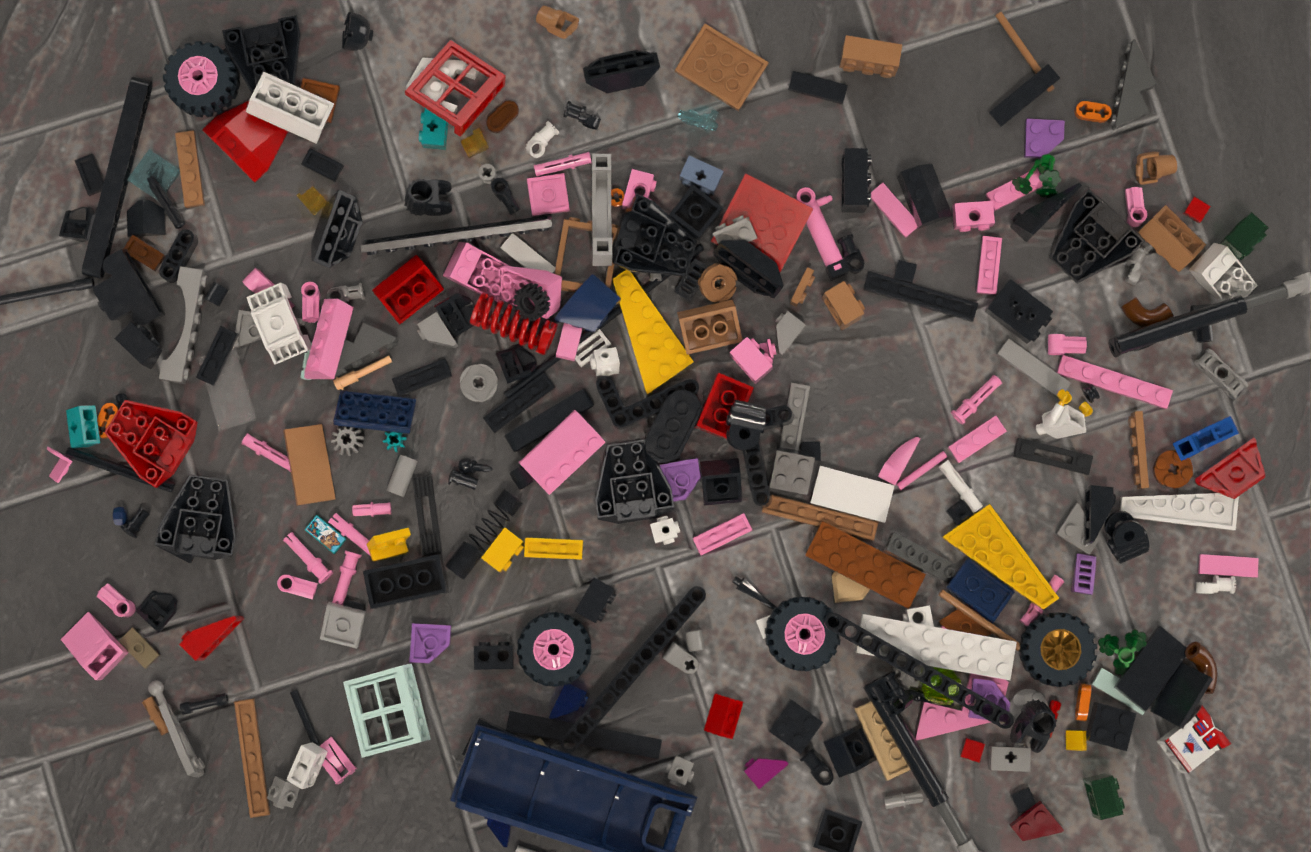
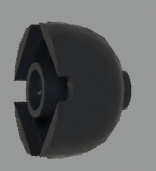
M348 12L344 23L346 25L345 31L342 34V48L349 51H358L363 49L368 41H372L373 30H370V23L363 15Z

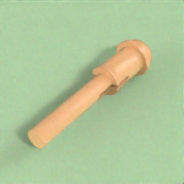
M386 356L362 369L352 370L341 377H336L333 382L337 390H344V387L358 382V378L392 363L390 356Z

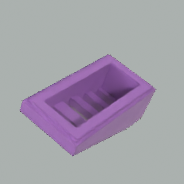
M1076 555L1071 592L1093 595L1096 568L1095 556ZM1081 560L1090 561L1091 565L1081 564ZM1080 568L1090 569V572H1081ZM1079 575L1089 578L1088 580L1079 579ZM1079 583L1088 584L1087 588L1079 587L1078 585Z

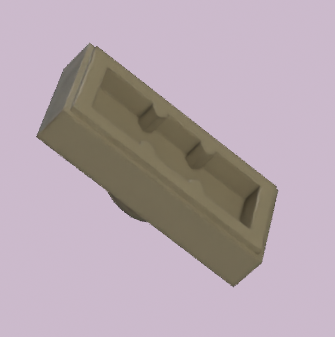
M134 627L119 640L124 648L145 669L160 656Z

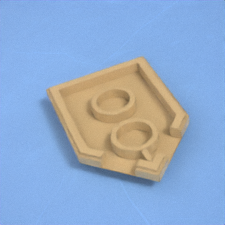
M834 572L831 576L835 603L862 600L870 590L837 572Z

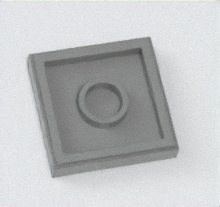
M328 602L320 639L357 649L366 611Z

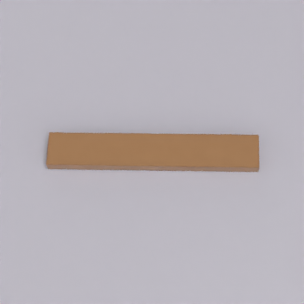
M772 495V503L769 507L762 509V513L817 527L824 521L849 535L872 541L875 539L878 526L877 521Z
M255 698L235 701L250 818L270 815Z

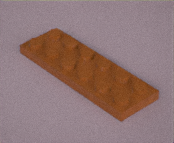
M824 521L821 522L805 554L806 557L907 609L910 608L926 574Z

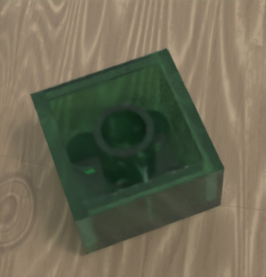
M1251 212L1241 219L1219 244L1228 246L1235 257L1242 260L1254 250L1253 247L1257 243H1260L1267 236L1265 231L1269 227Z
M1104 773L1083 779L1094 818L1104 820L1124 815L1122 809H1125L1122 797L1119 798L1117 790L1120 787L1117 778Z

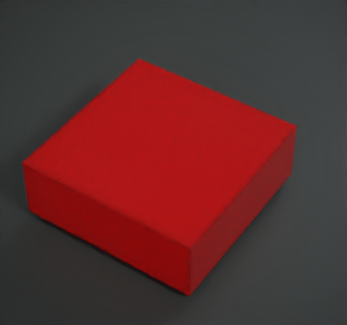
M1194 196L1183 214L1201 223L1211 206Z
M965 738L960 757L980 763L985 744Z

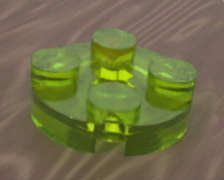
M933 668L962 685L960 678L954 674L953 670ZM934 675L931 677V684L937 685L940 677ZM922 683V690L926 700L938 705L953 704L954 701ZM950 685L948 687L949 695L956 693V685Z

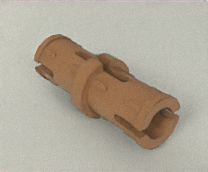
M154 697L147 698L142 704L150 715L149 719L155 723L162 736L169 731Z

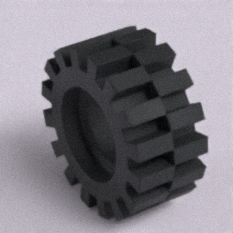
M529 283L525 285L513 297L515 299L513 303L517 305L515 307L516 311L520 310L518 314L520 316L524 315L523 318L529 319V321L539 319L550 309V302H547L550 298L545 296L547 292H543V288L541 286L538 287V284ZM529 298L534 302L535 306L531 304Z

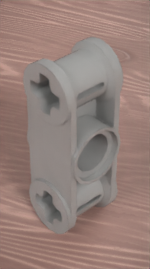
M1209 348L1205 350L1204 355L1199 360L1194 361V365L1233 400H1236L1237 395L1249 386L1241 376L1237 375ZM1217 370H1222L1225 373V378L1218 377Z

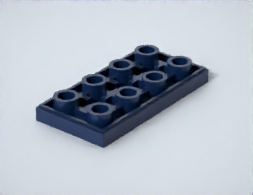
M340 390L333 424L410 434L416 399Z

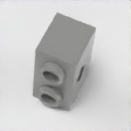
M994 742V746H989V770L1030 772L1031 748L1025 747V743H1014L1012 747L1006 746L1004 742ZM1009 752L1014 755L1010 762L1005 758V755H1009Z

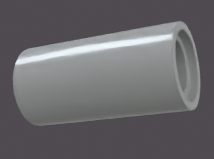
M400 455L386 491L404 497L418 461Z

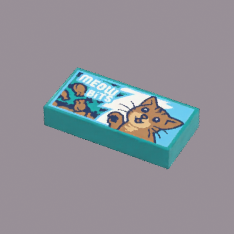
M318 515L305 528L306 532L333 554H336L347 540Z

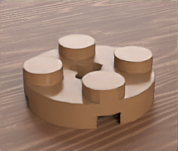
M715 263L704 270L698 279V285L702 295L708 300L724 302L735 293L737 277L731 268ZM717 279H721L720 287L714 286Z

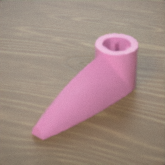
M256 267L242 281L254 293L274 286ZM288 299L291 308H293L295 305Z
M915 437L901 445L885 462L878 477L896 486L921 438Z

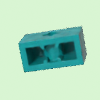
M425 108V111L421 112L420 121L423 124V131H419V142H421L423 148L446 150L448 122ZM433 125H436L437 128L434 129V132L431 131L430 128H433Z
M77 406L66 410L71 448H83L100 444L96 407Z

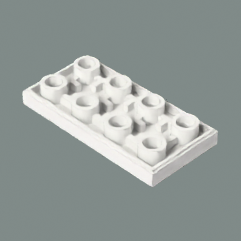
M820 466L810 503L885 523L895 485Z

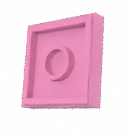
M564 173L527 179L532 217L570 211Z

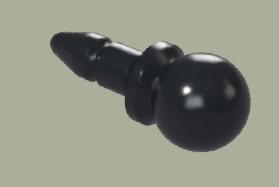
M467 458L460 460L458 463L459 471H463L464 474L493 470L488 465L477 464L475 460L471 461Z

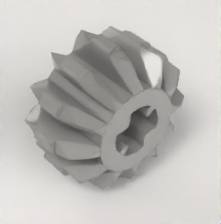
M338 426L337 430L339 433H332L337 439H332L331 443H338L334 446V450L340 449L341 455L347 452L348 456L352 455L351 450L358 453L359 451L356 446L363 447V444L359 443V441L364 440V436H358L362 432L361 429L355 430V427L349 428L344 426L343 430ZM348 435H350L349 438H351L352 441L350 443L347 442L346 444V441H344V437H348Z

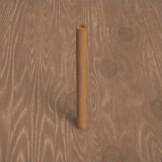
M999 12L995 17L1036 74L1041 70V67L1004 14ZM1052 85L1047 91L1051 92L1054 90V86Z
M941 590L938 596L998 638L1017 642L1016 650H1020L1021 643L945 590Z

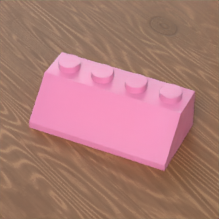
M324 299L307 360L304 378H335L353 311L352 306L339 299Z
M574 410L519 463L550 495L592 456L605 441Z

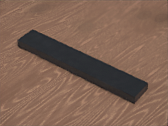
M868 271L863 287L864 291L970 322L974 321L978 307L976 302Z

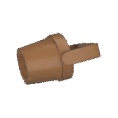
M543 5L538 11L536 22L546 28L549 33L566 39L578 28L579 18L565 11ZM565 20L572 22L565 32L561 30Z
M1155 151L1142 153L1137 156L1135 175L1137 182L1141 185L1158 182V179L1174 174L1177 171V160L1174 155H1159V152ZM1148 158L1147 171L1150 178L1142 179L1143 159Z

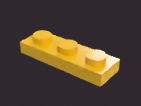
M525 538L524 557L582 560L583 540Z

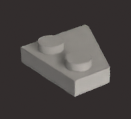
M1075 503L1056 535L1085 554L1090 555L1100 538L1097 536L1092 544L1084 546V511L1078 503Z

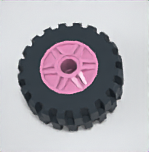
M195 41V45H192L190 42L186 43L183 49L177 48L175 50L177 53L174 56L170 55L168 58L170 61L169 65L165 64L164 66L166 74H163V81L166 83L164 88L169 94V98L181 110L189 115L194 114L196 117H203V115L212 117L214 112L222 113L223 107L229 108L232 105L229 101L231 99L235 100L237 97L235 90H239L240 84L237 80L240 77L236 70V65L227 53L219 46H214L210 42L203 44L201 41Z
M794 597L781 602L777 608L773 609L771 616L767 619L765 641L769 647V652L775 657L777 662L793 670L811 671L821 668L822 665L831 661L830 658L832 656H835L837 646L840 645L841 641L838 634L829 630L823 624L824 616L834 611L827 607L824 602L811 597ZM831 616L828 619L829 626L834 627L837 625V617ZM801 629L806 631V636L803 639L799 636Z
M549 612L532 619L521 631L517 642V655L520 666H522L527 676L544 686L558 687L575 681L587 668L592 653L591 640L587 630L577 619L564 613ZM552 644L559 646V652L556 655L550 652Z

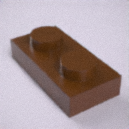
M134 235L131 236L123 248L127 249L131 257L155 272L166 257Z

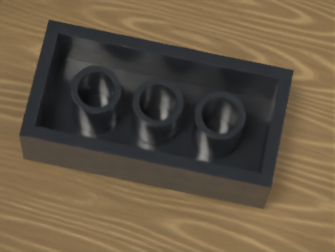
M439 554L363 571L370 609L383 608L449 593L442 557Z

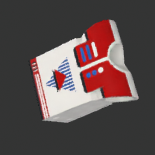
M1202 704L1195 708L1183 729L1176 726L1157 740V743L1178 771L1187 774L1214 754L1215 751L1232 744L1225 734L1214 726L1212 717Z

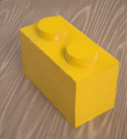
M504 528L481 558L500 573L503 570L506 572L513 563L510 561L513 556H518L524 549V546H522L524 542L507 528Z

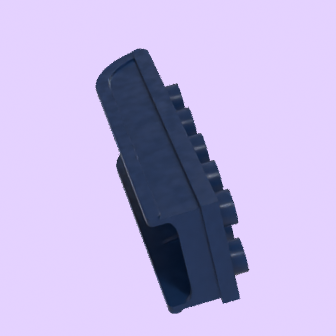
M475 724L450 796V801L455 802L456 808L592 852H677L675 848L686 816L691 817L698 797L596 762ZM658 808H665L675 812L664 846L646 841L654 813Z

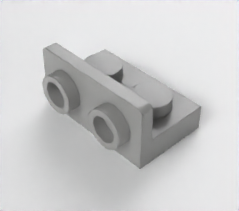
M743 215L733 219V224L726 226V223L715 227L716 231L712 233L718 245L722 240H746L750 242L758 238L749 217L744 219Z

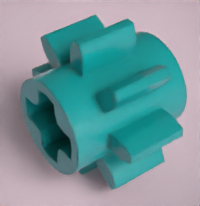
M385 432L387 439L383 440V443L389 444L387 450L393 447L395 452H398L399 447L405 448L403 441H406L407 438L401 436L403 433L392 432L389 434ZM398 436L399 442L397 444L393 443L391 438Z

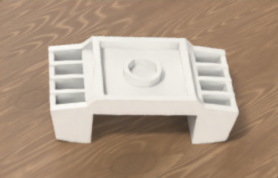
M278 283L246 297L251 309V315L274 365L311 349L312 345L308 335H302L288 301L292 296L285 284Z

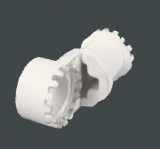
M547 121L546 126L539 133L536 132L528 141V144H526L527 153L535 158L541 157L545 152L548 141L554 135L559 134L555 126ZM539 144V150L532 153L533 145Z
M1215 575L1212 583L1196 582V593L1214 594L1218 593V591H1228L1234 594L1236 586H1234L1236 585L1235 577L1219 578L1218 575Z

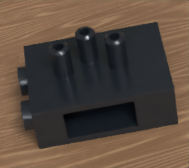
M1011 279L985 310L988 315L1026 344L1031 340L1035 342L1041 334L1039 329L1049 324L1052 320L1050 315L1053 313L1050 308Z

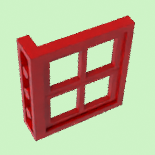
M450 40L405 90V95L454 126V133L461 137L505 86L506 75ZM452 54L468 64L456 80L439 70ZM472 68L488 77L487 81L476 93L459 83ZM433 76L449 85V88L437 101L420 92ZM453 89L470 99L457 115L440 105Z

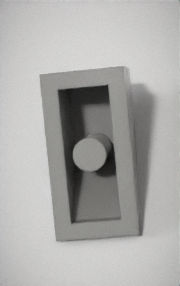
M789 311L785 315L781 313L775 321L777 323L775 327L777 349L780 357L783 356L806 326Z
M437 312L417 324L420 328L417 332L422 340L427 339L429 343L451 348L459 347Z

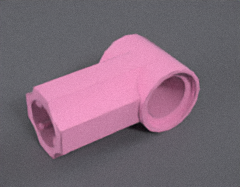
M1131 187L1125 190L1128 214L1126 221L1131 227L1136 228L1146 220L1147 211L1144 207L1142 188ZM1133 214H1139L1141 220L1134 219Z
M306 282L301 288L302 320L308 323H315L319 320V300L321 295L318 286L314 282ZM310 290L315 291V293L311 296L306 295L307 292Z
M1064 334L1048 335V355L1086 353V337H1068Z
M282 575L278 579L277 585L283 592L313 600L318 583L291 575ZM285 578H289L292 581V586L289 589H285L282 585Z
M106 584L98 592L97 597L111 608L118 617H131L135 613V604L127 600L110 584ZM123 604H126L127 611L123 614L121 607Z

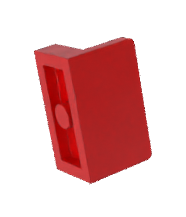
M714 694L704 731L733 739L743 702Z

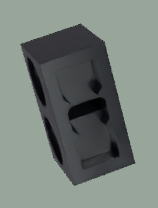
M479 642V646H474V670L514 669V646H510V642H498V646H490V642ZM483 650L488 651L490 655L489 659L485 662L479 657L480 652ZM502 650H506L509 653V658L506 661L499 659V653Z

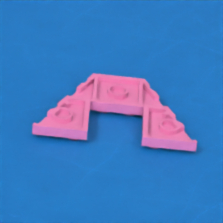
M969 673L966 688L971 690L973 678L992 680L1003 695L1006 696L1009 683L1007 680ZM971 694L967 695L965 698V703L967 705L970 704ZM923 702L915 740L990 723V721L969 718V709L964 706L961 707V710Z

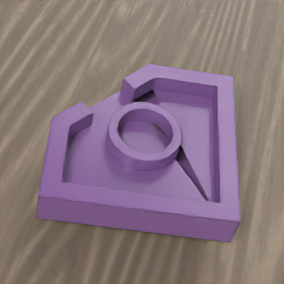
M1026 119L1024 158H1041L1042 155L1049 154L1064 140L1065 121Z
M698 458L660 465V469L672 489L674 502L686 500L702 478Z
M412 623L410 662L431 663L450 646L452 626Z
M973 678L971 688L973 692L1009 712L1010 702L994 681ZM972 694L970 696V704L974 701ZM989 704L984 705L982 708L983 714H988L991 710ZM971 710L968 712L969 718L987 720ZM1003 714L999 718L1000 722H1007L1008 720L1007 714Z

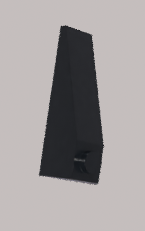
M1078 183L1027 209L1023 214L1018 212L1013 217L1012 221L1014 223L1010 227L1027 243L1082 185Z

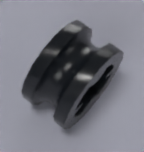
M1089 384L1088 388L1084 387L1082 389L1084 396L1090 403L1094 402V399L1100 398L1098 391L1092 384Z

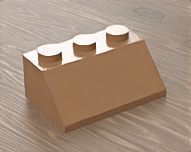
M1166 205L1138 232L1146 242L1155 248L1156 253L1163 256L1169 265L1178 272L1185 268L1206 246Z
M733 299L677 312L687 355L743 341Z

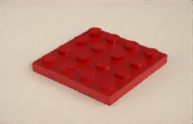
M745 173L719 226L726 223V226L733 224V219L742 215L744 219L749 217L758 237L749 243L775 261L781 273L814 208ZM713 236L711 242L718 245L715 236Z

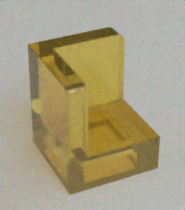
M480 128L473 130L474 135L461 141L468 158L489 149Z
M311 187L302 196L300 193L296 195L313 215L318 213L328 203L314 187Z

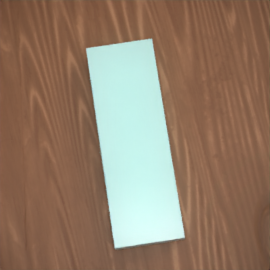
M1100 668L1091 685L1143 715L1144 712L1114 688L1120 678Z

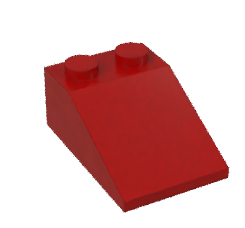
M232 616L192 631L189 630L181 637L183 641L179 645L195 661H204L245 618L243 616Z

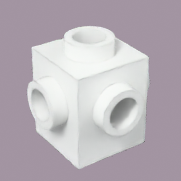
M616 347L600 348L593 351V358H590L591 369H595L596 377L619 374L620 362Z
M668 516L657 518L656 523L650 524L655 544L663 542L664 545L675 542L674 538L678 537L677 533L680 532L678 522H673V518L668 519ZM664 527H667L670 530L666 534L662 532V529Z

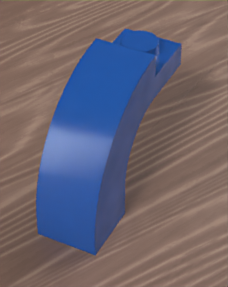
M1229 416L1174 442L1173 446L1182 461L1239 434V431L1232 417Z

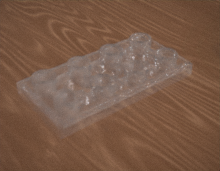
M234 346L215 386L205 382L219 431L257 420L238 352ZM206 355L198 357L200 366H202Z

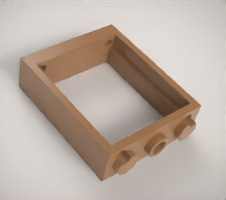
M570 217L569 220L564 219L555 268L556 275L561 276L569 228L592 231V221L584 223L580 222V219ZM612 224V245L618 230V226ZM613 262L612 266H608L605 285L610 289L615 269ZM562 280L561 291L575 293L583 283Z

